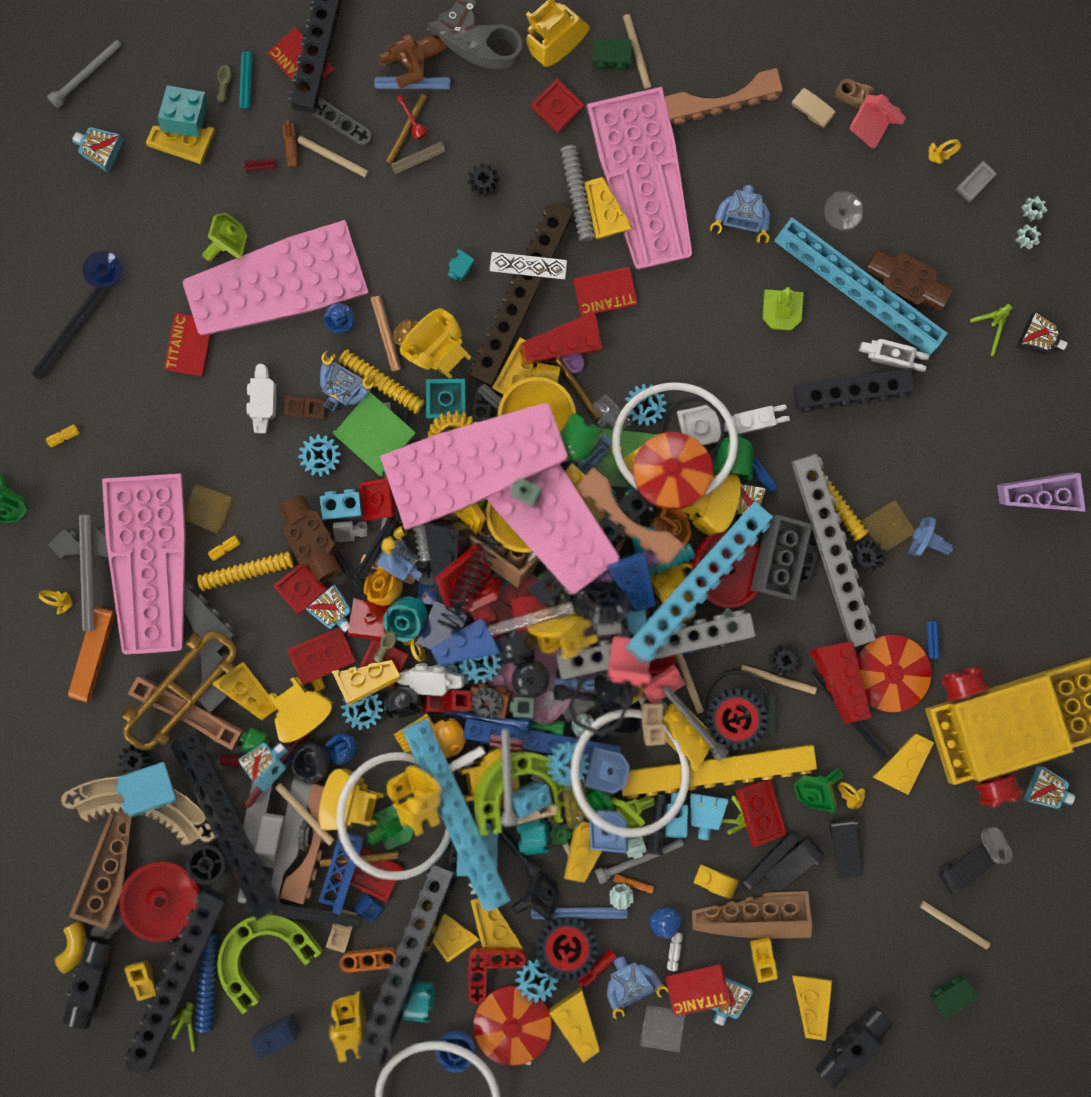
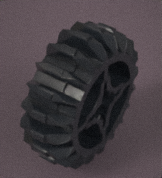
M591 582L590 585H587L578 592L575 606L578 615L583 616V620L597 623V626L599 624L604 626L610 624L613 626L615 623H620L621 620L625 619L629 610V598L625 592H621V588H615V585L610 586L607 583L601 584L598 582V584Z

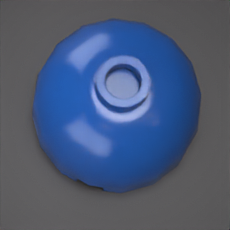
M449 1031L439 1040V1042L458 1045L476 1054L473 1039L463 1031ZM436 1050L437 1061L447 1071L462 1072L470 1064L472 1065L471 1061L456 1053Z

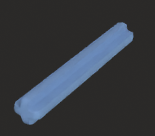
M396 77L375 78L374 84L377 89H401L396 82ZM424 77L422 81L411 83L402 89H449L450 78Z

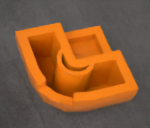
M658 508L650 518L651 523L649 527H654L657 532H669L684 546L688 543L692 533L687 519L688 516L681 510H663Z

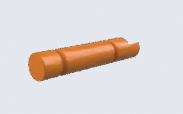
M615 874L613 879L614 882L626 884V886L651 894L654 886Z

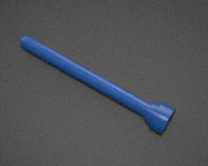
M471 712L442 713L445 717L465 720L472 719L517 727L520 732L530 733L532 728V718L522 717L517 720L492 717L487 719Z

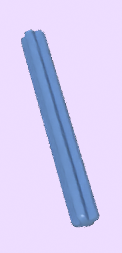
M616 907L556 908L553 919H626L628 917V909L617 910ZM531 909L532 919H545L535 910Z

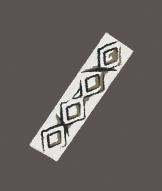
M492 252L490 271L565 279L567 260Z

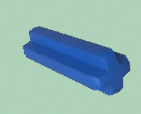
M754 458L753 472L770 493L777 488V485L759 460Z
M928 621V655L930 659L940 658L938 622Z

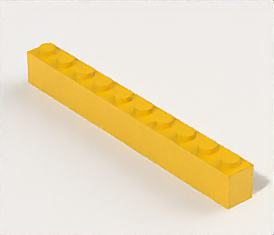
M810 744L725 756L719 761L715 758L704 759L696 771H693L690 766L691 762L688 761L690 770L688 791L695 790L696 786L704 785V788L715 787V783L723 782V785L735 784L736 780H742L743 783L753 782L754 778L762 777V780L773 779V775L781 774V777L793 776V772H800L801 775L811 774L812 770L817 769L814 746ZM681 763L630 769L626 786L621 788L622 795L627 796V799L637 798L638 794L646 793V796L658 795L657 791L665 790V793L677 792L682 780Z

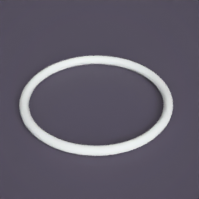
M686 383L658 384L638 393L622 409L613 430V454L624 478L637 489L633 475L626 467L620 449V435L626 417L639 402L648 396L668 390H680L697 394L708 400L719 410L727 424L730 435L729 455L723 469L711 481L705 495L718 487L730 473L738 450L736 426L725 405L710 392Z
M623 709L603 715L589 727L597 730L605 723L619 718ZM628 709L624 717L642 719L641 710ZM665 728V733L675 745L681 762L682 780L680 791L675 803L665 816L649 826L638 829L620 828L609 824L600 818L587 803L580 785L579 765L583 749L593 732L584 731L573 753L571 780L576 799L582 810L600 828L619 836L639 837L661 829L678 813L688 792L690 778L688 757L684 756L681 752L682 748L678 741L673 739L667 728Z
M394 752L370 759L351 775L342 790L338 802L337 828L345 851L361 869L382 879L401 880L423 873L440 859L451 840L447 828L439 847L424 863L410 870L389 872L371 866L356 853L349 841L345 826V809L349 794L357 780L366 771L375 765L393 760L417 764L414 755Z
M423 1042L403 1049L385 1065L379 1075L375 1089V1097H383V1089L389 1073L401 1060L409 1055L425 1050H445L456 1053L477 1066L489 1083L492 1097H500L497 1082L488 1066L469 1050L447 1042Z

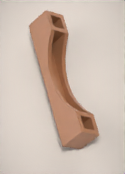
M775 68L759 72L745 88L726 97L715 99L700 98L686 92H680L665 96V103L670 123L679 125L685 123L687 119L699 120L707 114L718 115L723 110H738L742 105L749 104V106H754L762 100H776L781 95L783 89L778 70Z
M592 468L579 483L580 493L585 498L589 499L591 497L595 500L596 503L594 505L600 511L604 512L606 510L611 514L609 518L615 524H623L626 527L624 531L632 538L638 537L641 540L639 544L647 551L652 549L656 553L654 557L662 564L665 562L670 564L685 547L669 532L647 530L631 521L616 503L610 481L596 469Z
M138 676L128 694L144 703L159 685L144 676ZM166 689L152 706L173 716L186 700ZM196 704L180 719L231 750L236 748L244 732L239 727Z
M313 783L307 804L311 815L319 823V807L325 784ZM314 829L308 855L301 866L285 879L280 898L301 904L306 899H310L312 888H309L311 880L315 881L318 869H315L317 861L320 862L323 850H320L322 842L325 843Z

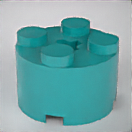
M409 596L398 598L383 617L385 630L387 632L393 631L398 641H410L415 638L423 629L428 618L424 602L421 599Z
M545 817L517 824V831L521 833L522 841H519L520 853L524 852L525 855L550 853V848H547V843H550V829L548 820L544 821Z
M417 981L403 1017L405 1020L423 1023L430 1022L432 1016H428V1013L433 1011L435 988H432L435 985L434 983Z

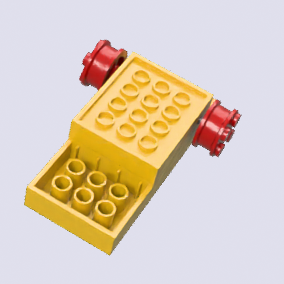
M1091 657L992 688L984 682L983 668L967 667L962 669V673L951 672L945 674V679L941 680V683L946 685L948 692L946 698L950 701L925 708L948 783L956 785L968 780H976L978 782L974 786L976 789H979L981 795L980 804L989 805L990 808L1002 805L1001 802L1009 800V802L1021 799L1020 795L1023 791L1021 788H1018L1015 779L1018 775L1016 772L1010 771L1073 752L1072 748L1091 742Z

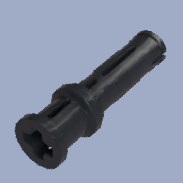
M655 795L653 823L665 816L668 796ZM664 827L648 834L650 842L649 849L646 851L647 854L664 855L662 851L663 839L666 838L665 833H663Z

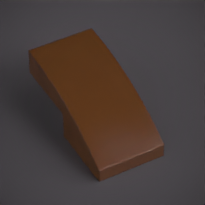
M286 395L283 415L323 420L326 400Z

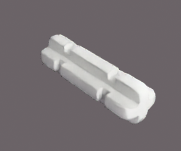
M677 932L671 938L672 942L670 943L668 956L670 960L667 963V969L670 971L678 970L679 963L677 961H679L680 942H682L683 936L680 932Z

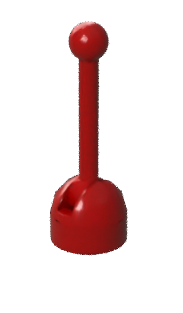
M398 95L397 101L402 104L413 124L411 132L414 139L418 140L427 135L426 127L422 124H417L404 102V96Z

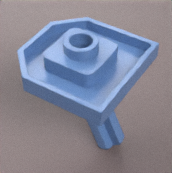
M927 517L922 518L919 528L915 529L912 536L914 540L908 554L912 556L921 555L925 548L928 547L949 555L953 548L952 544L943 540V537L933 533L936 519Z
M593 748L590 764L585 766V769L588 771V773H584L587 775L585 787L609 793H615L625 787L630 766L623 754Z
M600 810L596 813L609 824L628 829V822L618 811ZM591 819L589 820L590 849L628 852V837L607 832L596 825Z

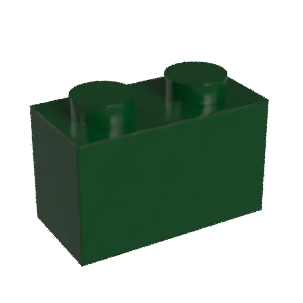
M593 38L592 67H596L598 70L615 68L617 71H625L630 69L632 40Z
M962 974L952 976L947 984L936 987L932 990V994L929 995L946 1020L979 998Z

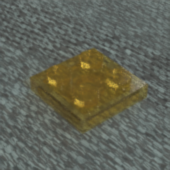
M195 484L184 511L185 521L219 534L233 498Z
M895 500L861 521L865 528L868 529L872 539H875V544L882 543L880 549H886V551L913 535L915 531Z
M580 780L584 797H586V787L583 785V780ZM571 783V786L563 789L568 829H576L588 816L579 805Z

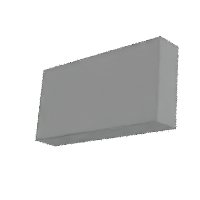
M982 161L955 190L970 202L997 173Z

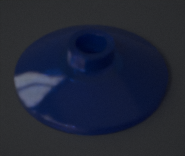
M98 251L87 257L82 271L85 280L90 285L96 288H107L119 280L122 266L114 254L107 251ZM102 270H107L105 274H100Z

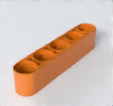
M98 606L94 607V630L86 631L70 685L69 698L86 703L90 701L114 622L115 611Z

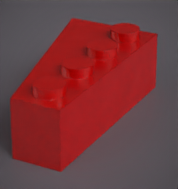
M595 311L523 342L519 346L523 365L598 353L602 350Z
M853 641L809 651L811 658L814 659L817 665L816 668L826 682L825 686L828 692L830 691L834 698L833 702L844 724L871 718Z

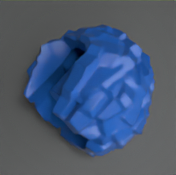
M339 303L329 306L324 315L326 326L335 334L349 331L353 326L355 318L351 307Z
M344 733L335 734L326 744L332 761L338 765L350 762L357 751L356 741L353 736Z
M659 908L651 916V929L658 937L669 939L674 937L680 930L681 917L673 908Z

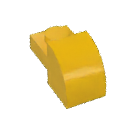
M700 865L693 883L715 894L732 899L740 880L705 865Z
M770 938L750 941L751 955L758 983L778 979Z
M143 961L127 965L125 972L130 987L133 986L137 1001L148 999L152 996L155 997L157 990H155L156 986L152 977L153 970L150 963Z

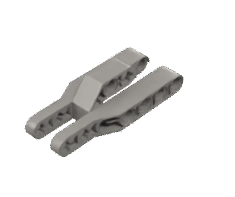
M294 776L290 793L308 811L307 801L312 784L301 782ZM252 782L250 795L257 787L254 782ZM271 785L265 792L261 793L250 808H247L243 829L261 865L274 868L271 885L280 901L285 873L300 853L297 838L300 825L304 819L289 803L285 820L284 816L267 813L270 807L268 806L270 794L274 788ZM240 888L238 903L245 904L246 899Z

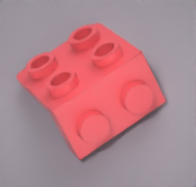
M881 94L879 96L867 95L850 125V130L870 148H875L889 123L903 124L906 117L897 106L889 102L888 97Z
M614 637L612 639L607 676L612 678L613 682L624 683V680L632 681L631 684L638 686L649 683L650 675L648 674L650 662L646 660L644 663H640L624 648L631 641V638ZM645 641L647 645L652 646L651 642Z
M673 665L664 672L654 673L655 677L650 679L649 683H644L641 687L650 703H657L666 697V694L663 692L665 686H669L674 692L684 686L685 683L678 669Z

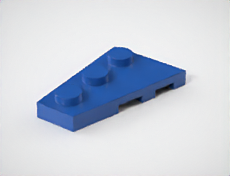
M643 553L606 565L637 612L655 606L646 558Z
M483 619L476 621L459 631L460 633H455L430 648L440 666L464 662V660L483 658L493 654H501Z

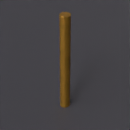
M424 94L420 95L411 112L415 121L428 98ZM409 117L386 159V162L390 165L395 161L413 127Z
M554 360L594 420L601 417L563 360Z
M398 851L359 855L365 862L399 859ZM346 857L336 858L338 865H344L348 862ZM332 858L320 859V866H330Z

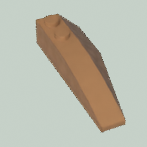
M455 513L441 517L442 519L465 524ZM485 520L480 532L475 534L470 529L469 549L476 543L489 546L479 538L481 534L495 539L489 530L487 520ZM493 545L500 550V552L481 546L497 557V559L485 555L486 560L493 564V566L489 565V567L517 588L530 577L540 561L534 552L519 553L509 550L504 546L500 548Z
M115 810L113 815L109 814L69 915L71 918L104 929H108L119 901L124 881L132 817L129 814H125L123 810L120 814H117Z
M808 891L764 893L761 897L753 898L752 896L745 898V901L736 903L731 901L727 902L724 906L718 907L715 905L692 911L693 930L744 938H811L812 920Z

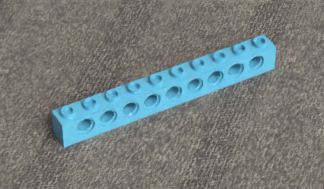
M791 217L774 240V242L923 353L930 355L947 335V332L793 217Z
M754 502L624 648L640 663H644L646 660L650 662L657 654L655 649L659 645L663 647L669 641L668 635L671 631L676 633L683 625L680 621L684 617L689 618L695 611L694 605L697 602L701 604L708 597L706 592L711 587L714 590L721 582L718 578L723 573L727 575L734 567L731 565L735 559L739 561L746 554L744 549L748 545L752 547L759 539L756 535L760 531L764 533L771 525L769 521L772 516L757 502ZM748 522L754 525V531L747 528ZM734 537H740L742 545L735 543ZM722 551H727L730 558L725 559L722 556ZM709 565L716 566L717 573H712L709 570ZM696 579L704 581V588L696 584ZM683 594H690L692 602L685 601ZM674 607L678 609V617H675L671 614V608ZM658 622L665 623L666 631L659 630ZM646 636L653 639V646L645 643L644 639Z
M428 719L403 729L402 731L419 768L429 774L441 788V804L438 806L439 813L484 911L496 909L510 901Z

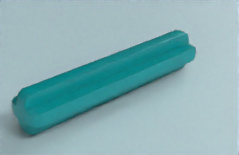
M248 51L242 52L239 106L242 109H249L251 101L253 55Z

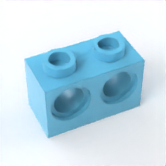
M355 489L344 490V494H336V491L324 492L325 496H320L322 520L362 516L360 493L356 492ZM349 498H354L356 501L355 507L347 508L346 501ZM331 500H335L337 504L336 508L332 511H329L327 509V503Z
M533 781L512 792V806L517 818L522 819L552 804L549 787L542 783Z

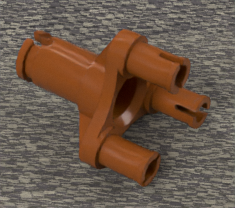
M407 34L401 37V40L387 45V51L379 54L377 58L380 59L378 61L382 67L397 60L401 61L408 68L409 72L396 77V82L402 89L411 83L422 81L424 79V60L446 50L447 45L435 34H431L419 41H415Z

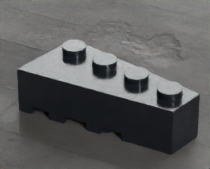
M438 518L424 524L436 599L444 603L435 577L469 550L470 525Z

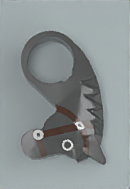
M456 0L454 6L449 11L439 14L438 21L428 23L427 32L438 35L455 53L483 68L507 69L512 67L516 63L522 48L521 37L512 27L507 25L475 24L473 10L476 0ZM494 38H502L511 43L515 52L509 56H500L494 53L487 46V43Z

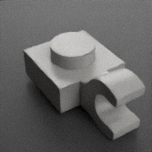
M352 521L333 523L335 542L355 541V536H367V522L362 521L354 526Z

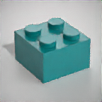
M167 85L158 115L161 131L199 137L208 107L205 92Z
M426 379V418L428 421H434L435 418L440 419L441 413L447 416L448 411L451 412V415L455 414L456 410L458 415H461L463 412L466 413L465 379Z

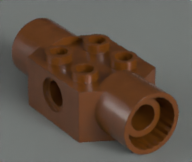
M877 248L865 268L866 273L878 279L882 285L913 308L923 303L940 312L953 290L952 287L937 280V270L903 252L893 257Z
M303 495L292 497L283 502L279 509L287 524L282 530L299 563L304 567L310 568L317 583L325 582L337 576L342 571L334 556L339 548L325 521L322 520V515L317 511H311Z

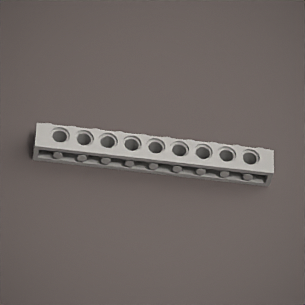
M812 454L791 461L848 642L853 641V645L856 647L874 641L876 629L873 623L870 624L868 618L871 615L867 605H864L862 599L865 597L864 591L857 583L859 576L856 568H853L851 561H853L851 551L846 549L845 542H847L844 531H841L839 527L841 519L833 508L835 500L827 489L829 481L826 475L823 476L821 470L823 468L822 460L820 457H817V454ZM812 470L815 472L816 477L810 482L807 479V474ZM816 489H819L822 494L818 500H815L813 497V492ZM821 508H826L827 510L825 518L819 516ZM828 526L833 528V534L830 537L825 535V529ZM834 545L839 547V552L836 555L831 554V548ZM843 563L845 565V570L843 573L839 574L837 572V566ZM845 582H850V590L844 592L843 584ZM852 600H855L857 603L854 610H850L848 607ZM857 619H861L862 626L856 629L854 623Z
M744 610L733 612V616L725 617V614L713 616L714 620L706 621V618L695 620V624L692 625L682 623L683 625L676 633L671 631L668 635L670 638L671 635L677 634L679 636L678 643L671 645L668 641L663 647L659 645L655 649L657 654L653 659L755 637L751 614L745 613ZM731 621L736 623V629L733 632L727 630V625ZM710 626H716V635H708V628ZM666 627L659 628V630L666 631ZM691 630L698 632L696 640L692 641L689 639L688 634ZM646 636L644 640L650 642L652 638ZM610 640L599 641L597 646L591 647L589 645L584 647L577 654L583 657V663L579 666L573 665L572 659L574 657L569 659L562 658L563 650H559L560 654H556L561 679L607 670L612 642ZM595 651L602 653V659L598 662L592 660V654Z

